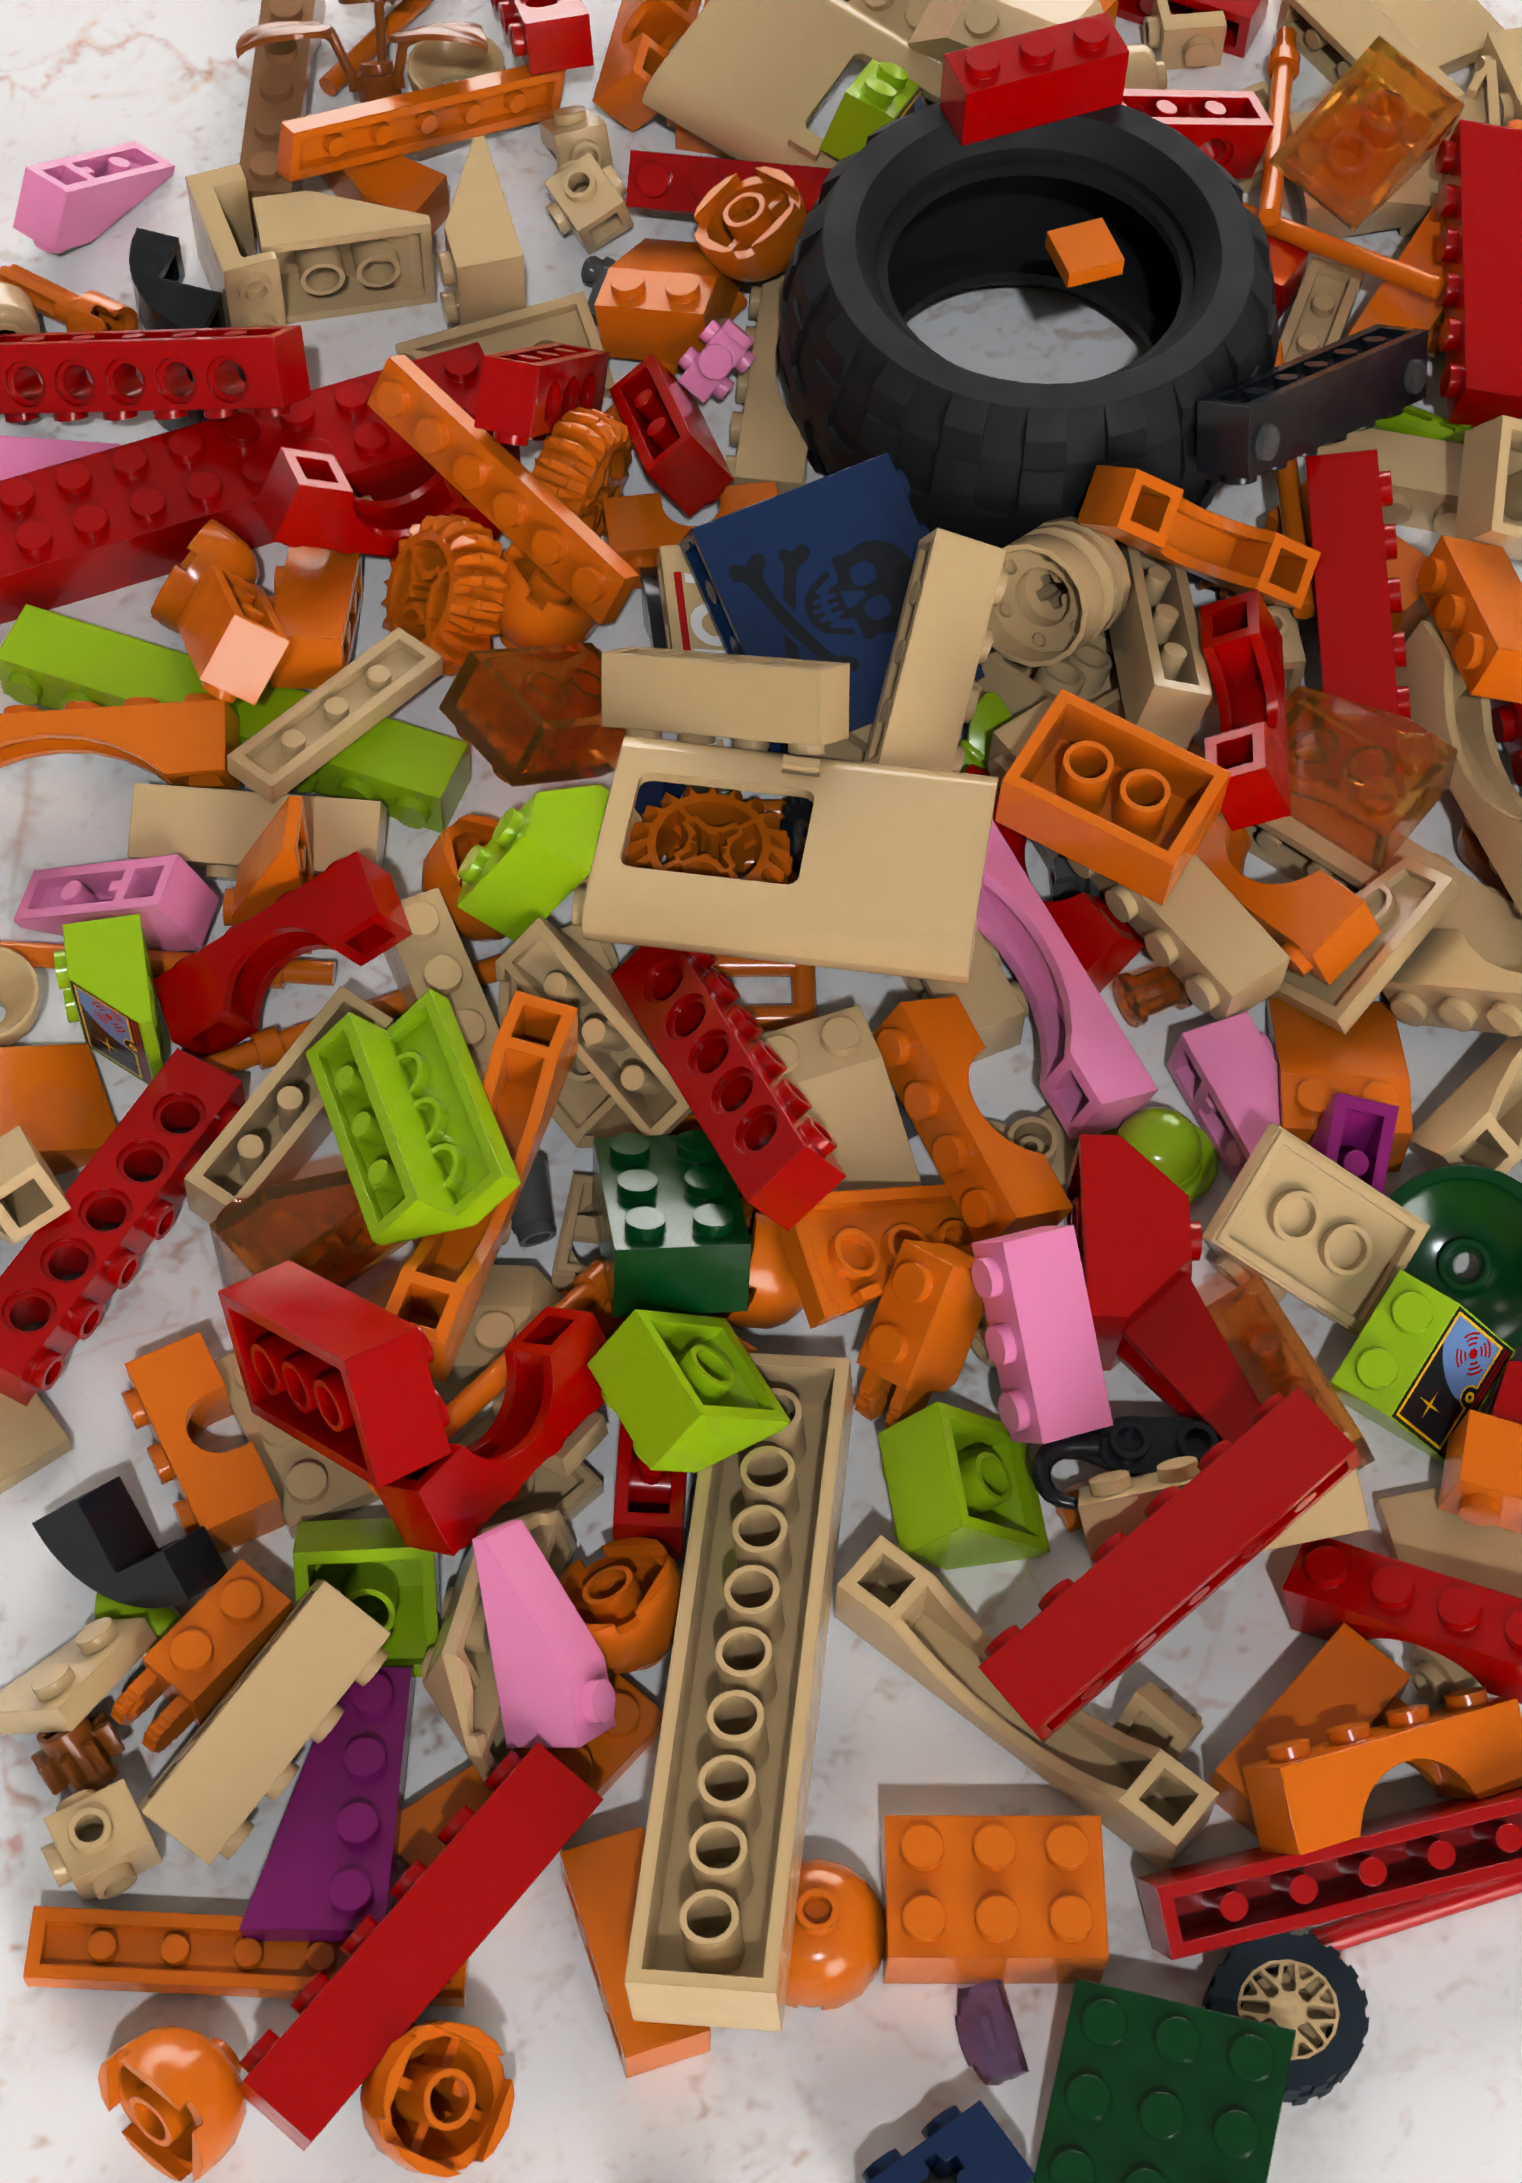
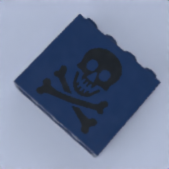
M888 452L691 528L679 543L727 654L850 663L849 733L874 723L919 540L930 533L924 523H918L909 502L911 499L909 482L900 468H894ZM978 664L974 682H978L985 677L982 665ZM770 742L768 751L788 753V743Z

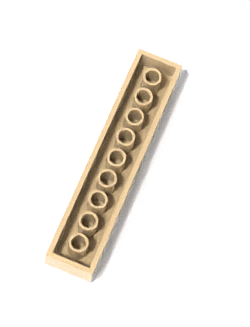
M748 1353L791 1422L782 1431L699 1471L697 1474L624 1983L633 2021L782 2032L854 1398L850 1358Z

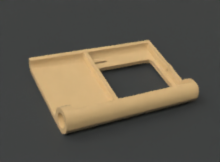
M709 0L652 76L643 95L642 103L736 160L833 169L840 160L819 149L823 139L808 130L806 124L853 61L862 60L868 64L874 59L879 63L881 61H888L902 67L909 74V79L920 84L924 97L934 104L940 102L943 62L910 49L908 38L844 0Z
M625 736L621 745L587 888L577 887L575 890L572 906V924L582 926V934L585 940L969 984L974 957L977 913L996 794L998 795L999 777ZM648 781H658L809 799L813 803L798 879L791 884H777L630 867L623 864L622 857L640 786Z

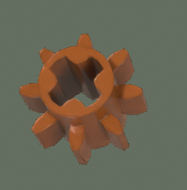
M100 1711L90 1719L86 1716L73 1731L38 1733L37 1741L42 1750L33 1754L31 1759L53 1795H57L66 1787H68L72 1794L86 1789H94L97 1792L106 1787L118 1774L119 1765L113 1756L123 1752L126 1747L104 1712Z

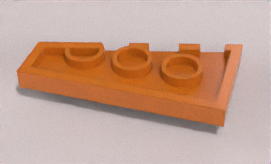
M946 1184L830 1192L789 1232L776 1223L810 1329L880 1300L904 1239L952 1245L974 1257L971 1243L976 1242Z
M620 1674L608 1676L616 1697L614 1711L616 1726L580 1748H546L601 1797L660 1735L663 1710ZM514 1748V1752L523 1759L532 1748ZM473 1765L402 1810L397 1861L408 1869L417 1859L429 1867L446 1848L436 1837L465 1804L476 1813L493 1794V1791L484 1784V1781Z

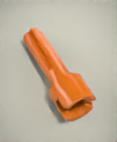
M11 264L9 267L6 265L0 267V282L20 287L30 296L36 312L67 326V332L138 330L139 320L137 313L131 307L98 291L90 290L80 296L16 264Z

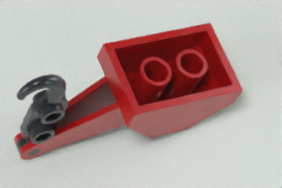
M1080 1134L1065 1187V1193L1074 1209L1065 1217V1225H1074L1103 1371H1111L1121 1361L1179 1417L1122 1416L1113 1419V1426L1041 1444L1032 1458L1030 1474L1034 1487L1046 1502L1057 1508L1069 1510L1078 1508V1499L1062 1493L1052 1482L1051 1472L1057 1462L1068 1459L1083 1460L1107 1471L1127 1470L1130 1473V1477L1157 1472L1158 1464L1176 1457L1194 1456L1199 1462L1212 1447L1222 1440L1228 1439L1233 1444L1253 1426L1250 1423L1252 1414L1260 1406L1257 1397L1191 1281L1192 1261H1199L1201 1257L1202 1227L1200 1221H1190L1189 1196L1120 1135Z

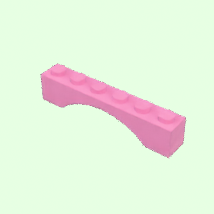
M992 819L976 928L1002 956L1016 976L1030 1004L1040 1041L1042 1066L1039 1088L1070 1140L1079 1138L1080 1134H1095L1118 1128L1124 1120L1135 1112L1140 1111L1158 1091V1088Z

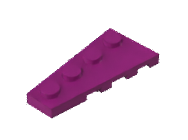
M380 1667L377 1673L363 1687L354 1681L337 1702L344 1709V1713L334 1728L320 1743L317 1744L313 1741L239 1928L243 1938H253L257 1941L345 1942L369 1914L380 1923L392 1910L393 1896L388 1892L394 1886L415 1689L412 1667Z

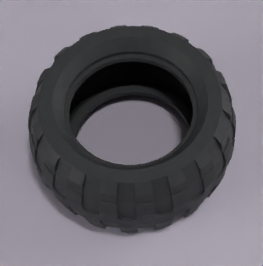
M940 102L880 127L867 137L866 145L861 151L841 159L823 182L820 196L812 210L808 212L802 235H799L784 276L779 350L782 370L789 389V400L801 437L808 446V457L817 471L828 476L888 452L894 468H900L909 482L911 490L909 502L918 523H924L930 532L940 528L999 548L1006 547L1048 520L1071 516L1078 518L1096 465L1137 468L1183 489L1182 497L1199 507L1206 509L1211 504L1215 493L1223 483L1220 481V475L1197 472V400L1274 368L1279 348V326L1275 304L1276 295L1267 235L1260 219L1242 205L1243 190L1230 173L1175 129L1122 104L961 146L939 107ZM1103 218L1125 259L1123 274L1067 288L1045 247L1047 231ZM986 286H1030L1075 295L1109 309L1140 336L1149 351L1133 363L1096 379L1058 384L1024 383L990 377L955 365L922 342L908 327L906 322L930 303L954 292Z

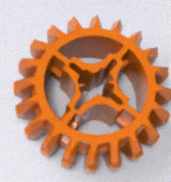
M578 406L574 411L569 410L563 415L561 421L553 425L551 436L544 440L543 449L539 457L535 458L532 474L600 538L603 535L602 498L623 496V487L629 477L627 469L632 459L630 451L632 441L627 425L616 421L615 417L594 408L588 410Z
M451 514L450 517L445 515L426 516L421 524H412L408 539H401L398 542L399 554L397 558H390L389 560L392 570L389 579L383 581L387 586V595L381 602V606L386 608L387 616L382 623V627L390 633L397 627H400L443 656L442 675H463L467 668H477L480 662V654H488L491 651V636L493 634H500L501 630L498 620L501 612L507 610L502 604L503 595L509 589V585L503 582L502 576L508 568V562L500 559L502 543L493 540L492 529L482 527L480 523L470 521L468 517Z
M687 785L681 799L665 791L663 799H661V808L646 805L645 812L642 814V822L633 824L630 832V843H628V848L625 849V865H630V867L739 879L736 874L743 870L745 862L754 858L757 864L748 875L742 878L743 880L788 884L789 875L792 874L793 858L790 856V839L787 836V831L780 830V820L778 819L777 812L764 813V805L761 802L760 796L743 802V794L739 790H733L730 794L723 795L719 794L717 788L709 787L707 793L697 794L690 785ZM678 844L681 849L673 853V860L662 865L661 860L664 855Z

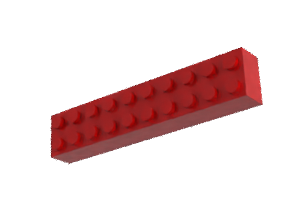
M479 342L412 361L475 420L483 355H485ZM382 370L310 390L311 396L290 405L291 412L287 415L258 418L255 416V409H245L232 417L207 420L1 480L0 624L17 620L26 604L44 610H51L170 574L175 565H181L191 551L187 547L203 526L212 518L235 532L251 549L274 543L255 504L281 447L335 455L353 493L359 498L370 495L373 501L391 500L411 493L425 484L437 470L367 405ZM486 430L493 437V431ZM500 443L520 462L519 446Z

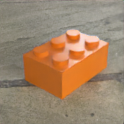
M1061 689L1002 779L995 821L1163 906L1218 817L1231 772Z
M884 1815L880 1841L881 1904L885 1925L883 1984H1075L1076 1978L1096 1983L1101 1982L1109 1959L1101 1815Z

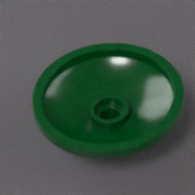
M1453 1165L1424 1172L1400 1186L1389 1198L1430 1225L1429 1230L1404 1271L1461 1304L1514 1350L1522 1346V1183L1490 1168L1475 1165ZM1466 1253L1475 1255L1479 1261L1478 1272L1470 1278H1462L1455 1271L1457 1258Z

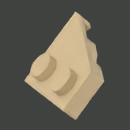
M110 1617L97 1619L85 1626L69 1643L0 1691V1735L73 1731L158 1640L145 1618L112 1620Z

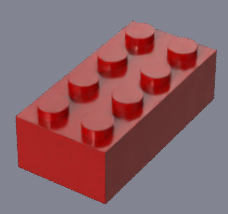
M290 1260L217 1291L252 1413L376 1488L383 1487L451 1454L445 1427L450 1422L448 1409L441 1395L434 1389L428 1366L433 1362V1351L426 1334L418 1325L404 1320L383 1307L371 1303L352 1291H348Z

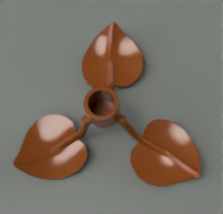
M339 0L340 4L374 2L377 60L361 63V73L356 75L335 29L331 25L320 24L319 22L277 21L261 24L244 32L239 37L235 49L238 59L246 51L263 44L300 39H325L331 44L348 79L349 92L358 91L360 103L402 94L401 88H405L404 68L406 55L410 45L424 40L447 41L471 45L487 52L488 44L482 26L472 22H441L393 33L390 35V43H398L395 66L393 68V61L387 60L384 5L386 1L393 5L397 0Z

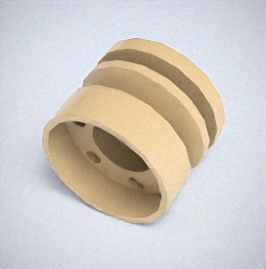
M1071 516L1048 520L1002 548L1006 549L1002 569L1008 572V582L1000 603L997 606H992L987 628L993 629L994 632L992 647L1008 660L1025 666H1051L1073 654L1089 643V641L1115 625L1127 607L1131 581L1126 558L1113 538L1077 523L1078 518Z

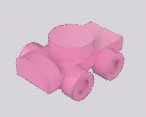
M730 318L723 326L713 319L699 336L707 344L701 353L691 346L677 362L685 370L678 379V382L703 403L711 394L721 401L735 384L727 377L732 368L734 367L743 374L757 357L748 350L755 340Z

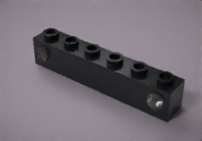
M1376 324L1262 372L1255 377L1248 378L1198 399L1197 472L1220 475V481L1225 484H1251L1257 481V475L1266 471L1284 469L1288 466V461L1296 457L1314 455L1318 452V447L1346 440L1348 433L1357 429L1375 427L1376 421L1385 416L1403 414L1405 407L1426 398L1428 330Z

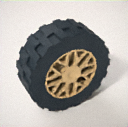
M1288 1931L1248 1941L1241 1947L1237 1944L1231 1949L1223 1963H1219L1213 1974L1202 2005H1204L1205 2009L1296 2030L1283 2102H1290L1292 2106L1306 2104L1310 2098L1315 2096L1318 2099L1331 2092L1334 2085L1343 2081L1364 2046L1363 2040L1368 2032L1369 2017H1366L1365 2008L1368 2005L1365 1990H1361L1357 1982L1359 1976L1352 1965L1347 1966L1340 1958L1341 1953L1330 1945L1327 1948L1316 1942V1937L1305 1933L1303 1936L1292 1935Z

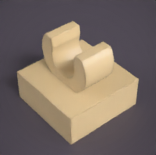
M1149 1680L1135 1692L1113 1728L1137 1740L1159 1747L1181 1762L1204 1726L1201 1724L1202 1717L1196 1712L1190 1715L1172 1699L1173 1692L1169 1689H1160Z

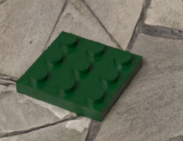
M1076 1978L1033 2183H1267L1296 2030Z

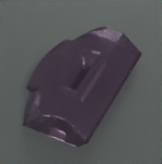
M995 1979L966 1988H958L955 2025L959 2044L968 2066L973 2067L985 2085H1000L1004 2081L1014 2079L1029 2072L1003 1980Z

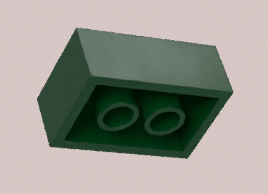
M700 1130L685 1131L679 1135L657 1136L622 1133L614 1137L593 1138L592 1208L613 1318L629 1317L635 1309L678 1314L748 1311L751 1240L737 1185L706 1133Z

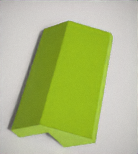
M429 989L387 1030L348 1012L306 1052L372 1242L383 1246L475 1226L521 1184L448 998Z

